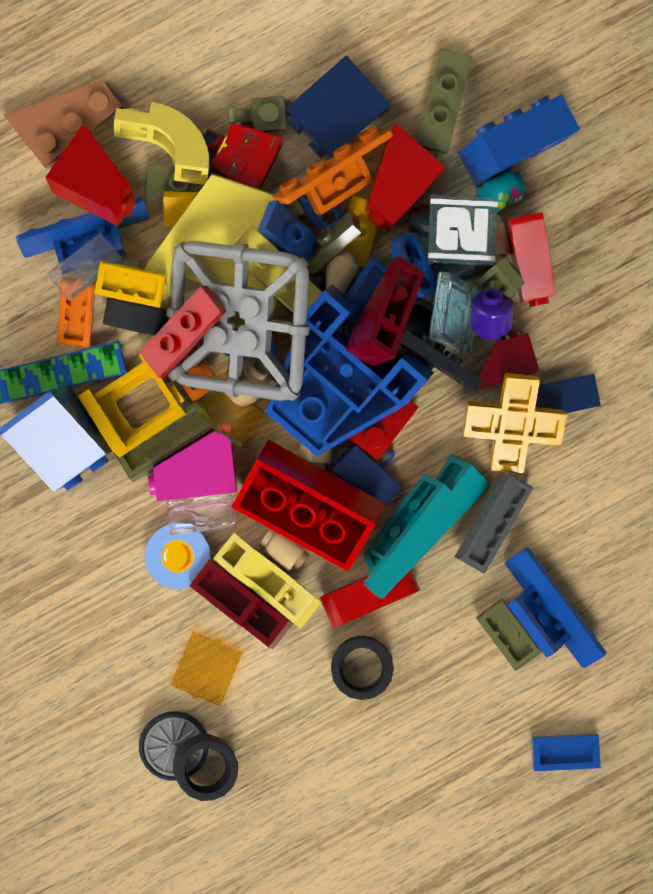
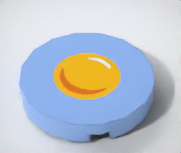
M182 523L169 524L157 530L149 539L145 550L146 567L151 577L162 586L171 589L189 588V585L208 560H211L210 546L204 535L193 526Z

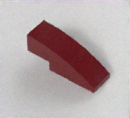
M208 560L189 585L268 648L274 649L293 624L282 613L211 560Z

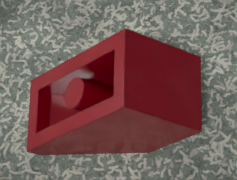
M519 329L510 331L501 337L500 342H496L493 345L477 375L483 379L478 390L503 383L505 373L531 375L540 371L528 333L520 335Z

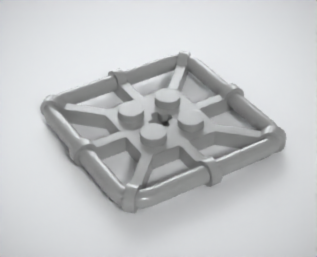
M181 241L174 247L170 306L166 310V316L170 320L184 305L186 263L201 283L210 288L227 312L204 335V344L182 364L180 360L170 371L168 377L172 382L177 381L179 384L187 387L225 392L229 397L245 395L277 401H294L300 396L304 372L305 340L310 332V326L307 325L309 271L307 266L309 263L304 257L299 258L290 253L249 248L247 244L242 243L231 246L200 241ZM198 255L233 259L235 262L234 285L218 283ZM249 262L289 267L286 272L266 289L247 287ZM296 277L293 322L273 320L274 296ZM236 311L239 312L240 318L245 319V325L239 326V329L232 320V317L236 315ZM272 331L285 332L292 335L290 376L271 352ZM212 351L230 354L228 379L188 373ZM243 356L259 358L280 387L242 382Z

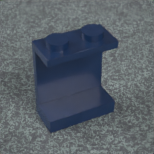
M346 55L286 108L289 115L286 121L298 135L304 132L311 140L308 146L319 159L325 156L329 160L334 157L333 152L337 148L348 144L377 117L380 119L390 110V104Z

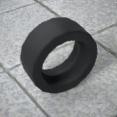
M107 298L103 324L134 332L156 335L168 321L166 316L167 309Z
M363 635L351 637L341 643L333 654L331 662L333 681L339 691L349 698L358 700L375 698L383 693L392 681L394 671L392 656L385 645L375 638ZM354 649H370L381 660V675L370 686H354L347 681L343 674V661L348 653Z
M200 734L187 739L177 749L173 759V773L180 788L189 797L200 801H213L225 796L234 786L238 777V761L233 750L221 738L211 734ZM210 748L217 751L223 757L225 771L215 784L199 786L188 778L186 764L194 752Z

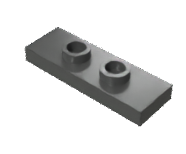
M503 470L454 557L485 574L534 487Z

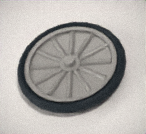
M179 711L166 712L154 717L143 729L139 740V754L144 766L160 779L177 781L173 773V759L177 749L187 739L196 735L207 734L202 724L191 715ZM200 749L189 757L186 764L188 777L195 774L202 767L209 749Z

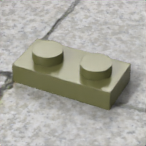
M504 257L479 278L474 285L480 292L487 289H497L509 298L525 285V282L522 280L518 268L509 263Z

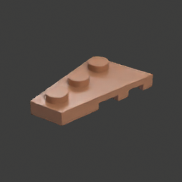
M100 80L4 114V116L46 169L60 157L81 125L92 133L115 115L116 108L122 109L123 106L106 84Z

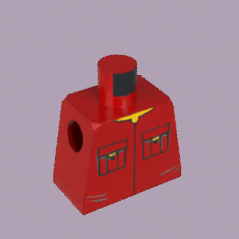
M235 123L230 125L225 136L210 128L207 129L203 136L208 150L216 154L211 163L212 168L225 178L258 189L262 188L284 145L283 139L278 136Z

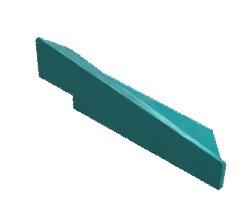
M451 454L436 479L424 473L365 550L364 562L369 567V576L364 580V585L377 597L384 598L489 488L490 483L472 464Z

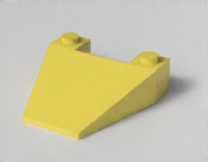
M212 174L145 267V270L168 274L162 304L170 305L174 247L181 241L232 245L249 225H252L261 233L258 230L259 224L269 201H274L272 196L275 194ZM265 237L277 249V247L267 237ZM198 255L218 283L234 285L235 262L233 259ZM186 263L185 278L201 283ZM248 271L247 287L266 289ZM274 296L273 314H274V311H275V308H276V305H277V301H278V299H277L275 296ZM237 312L234 324L238 329L239 326L245 325V319L240 318L239 312Z

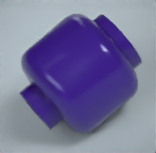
M487 289L478 293L472 298L470 305V326L472 330L486 340H497L506 335L513 325L514 304L510 297L507 298L503 295V292L497 289Z

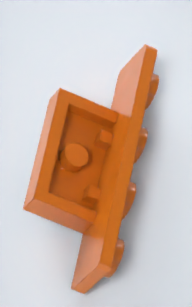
M377 127L365 130L359 135L360 140L352 145L345 144L337 148L333 152L334 157L328 161H319L306 169L307 174L300 179L294 178L283 183L279 187L281 191L272 196L274 201L278 200L280 204H290L303 194H306L315 213L318 215L324 214L374 181L362 156L393 137L391 130L378 129Z

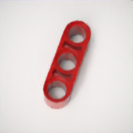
M412 569L382 599L364 585V580L368 576L320 596V601L332 628L420 591Z

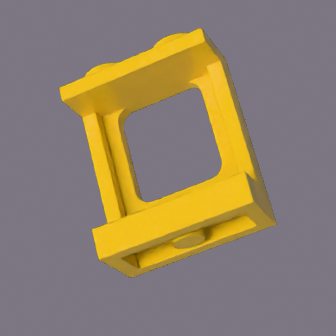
M142 355L139 356L143 363L96 394H93L88 389L78 396L105 441L119 458L186 414L180 406L185 400L176 386L173 384L168 387L163 379L164 377L158 378ZM148 379H154L170 405L166 410L140 427L132 428L119 409L117 402L121 397Z

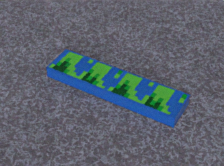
M116 341L0 370V405L46 394L51 390L68 385L75 387L126 374L127 370L120 342Z

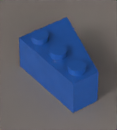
M546 95L530 104L531 110L523 113L522 109L519 108L504 116L505 122L496 126L494 121L476 130L478 136L458 152L475 187L480 186L481 183L493 175L512 169L514 165L530 157L533 158L566 141L580 131L562 95L551 100Z

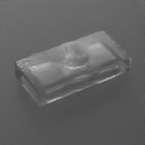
M100 233L49 271L48 275L70 301L97 281L100 261L119 264L122 262V258Z
M232 493L166 500L170 535L236 528L235 511L231 508L233 504Z

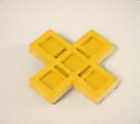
M505 373L500 404L467 401L462 427L463 437L493 439L489 462L491 470L524 473L529 443L562 445L567 414L565 410L535 407L540 383L538 376Z

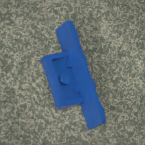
M143 197L135 198L136 201L132 213L128 217H124L119 226L89 212L71 219H62L55 224L39 229H30L23 234L17 235L16 240L25 258L55 249L63 275L98 265L100 261H111L127 256L119 229L149 220L150 216Z
M526 547L505 562L507 568L523 588L507 605L546 658L556 653L564 644L582 668H586L606 655V650L530 548Z

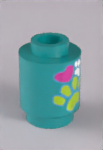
M509 169L481 183L482 187L475 190L479 201L498 202L497 207L482 206L483 209H488V213L492 211L497 213L523 200V192L527 191V187L519 172L513 174Z

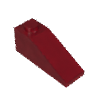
M401 256L395 257L357 318L345 350L371 367L394 359L425 272Z

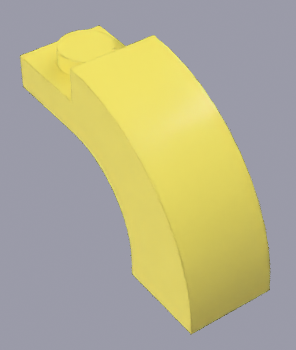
M151 102L149 113L141 112L134 108H116L114 137L146 141L159 145L168 152L174 162V181L205 185L209 171L208 148L201 132L189 118L169 106Z
M235 533L232 534L214 557V560L229 573L258 593L301 629L322 603L297 580Z

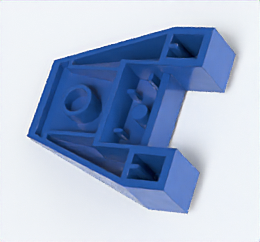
M333 284L326 288L307 310V325L310 326V332L305 340L304 372L300 396L294 401L270 400L266 413L316 457L407 405L434 373L410 351L398 361L388 374L377 365L371 367L347 352L345 349L348 340L337 330L358 306ZM291 348L283 366L289 376Z

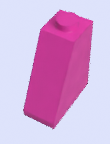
M230 426L219 428L154 467V475L148 476L150 495H156V501L236 493L237 483Z

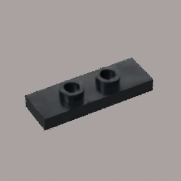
M407 330L404 331L400 346L459 384L472 390H478L483 379L462 367L460 364L463 359L448 350H445L444 354L435 349L438 343L421 333L416 337Z

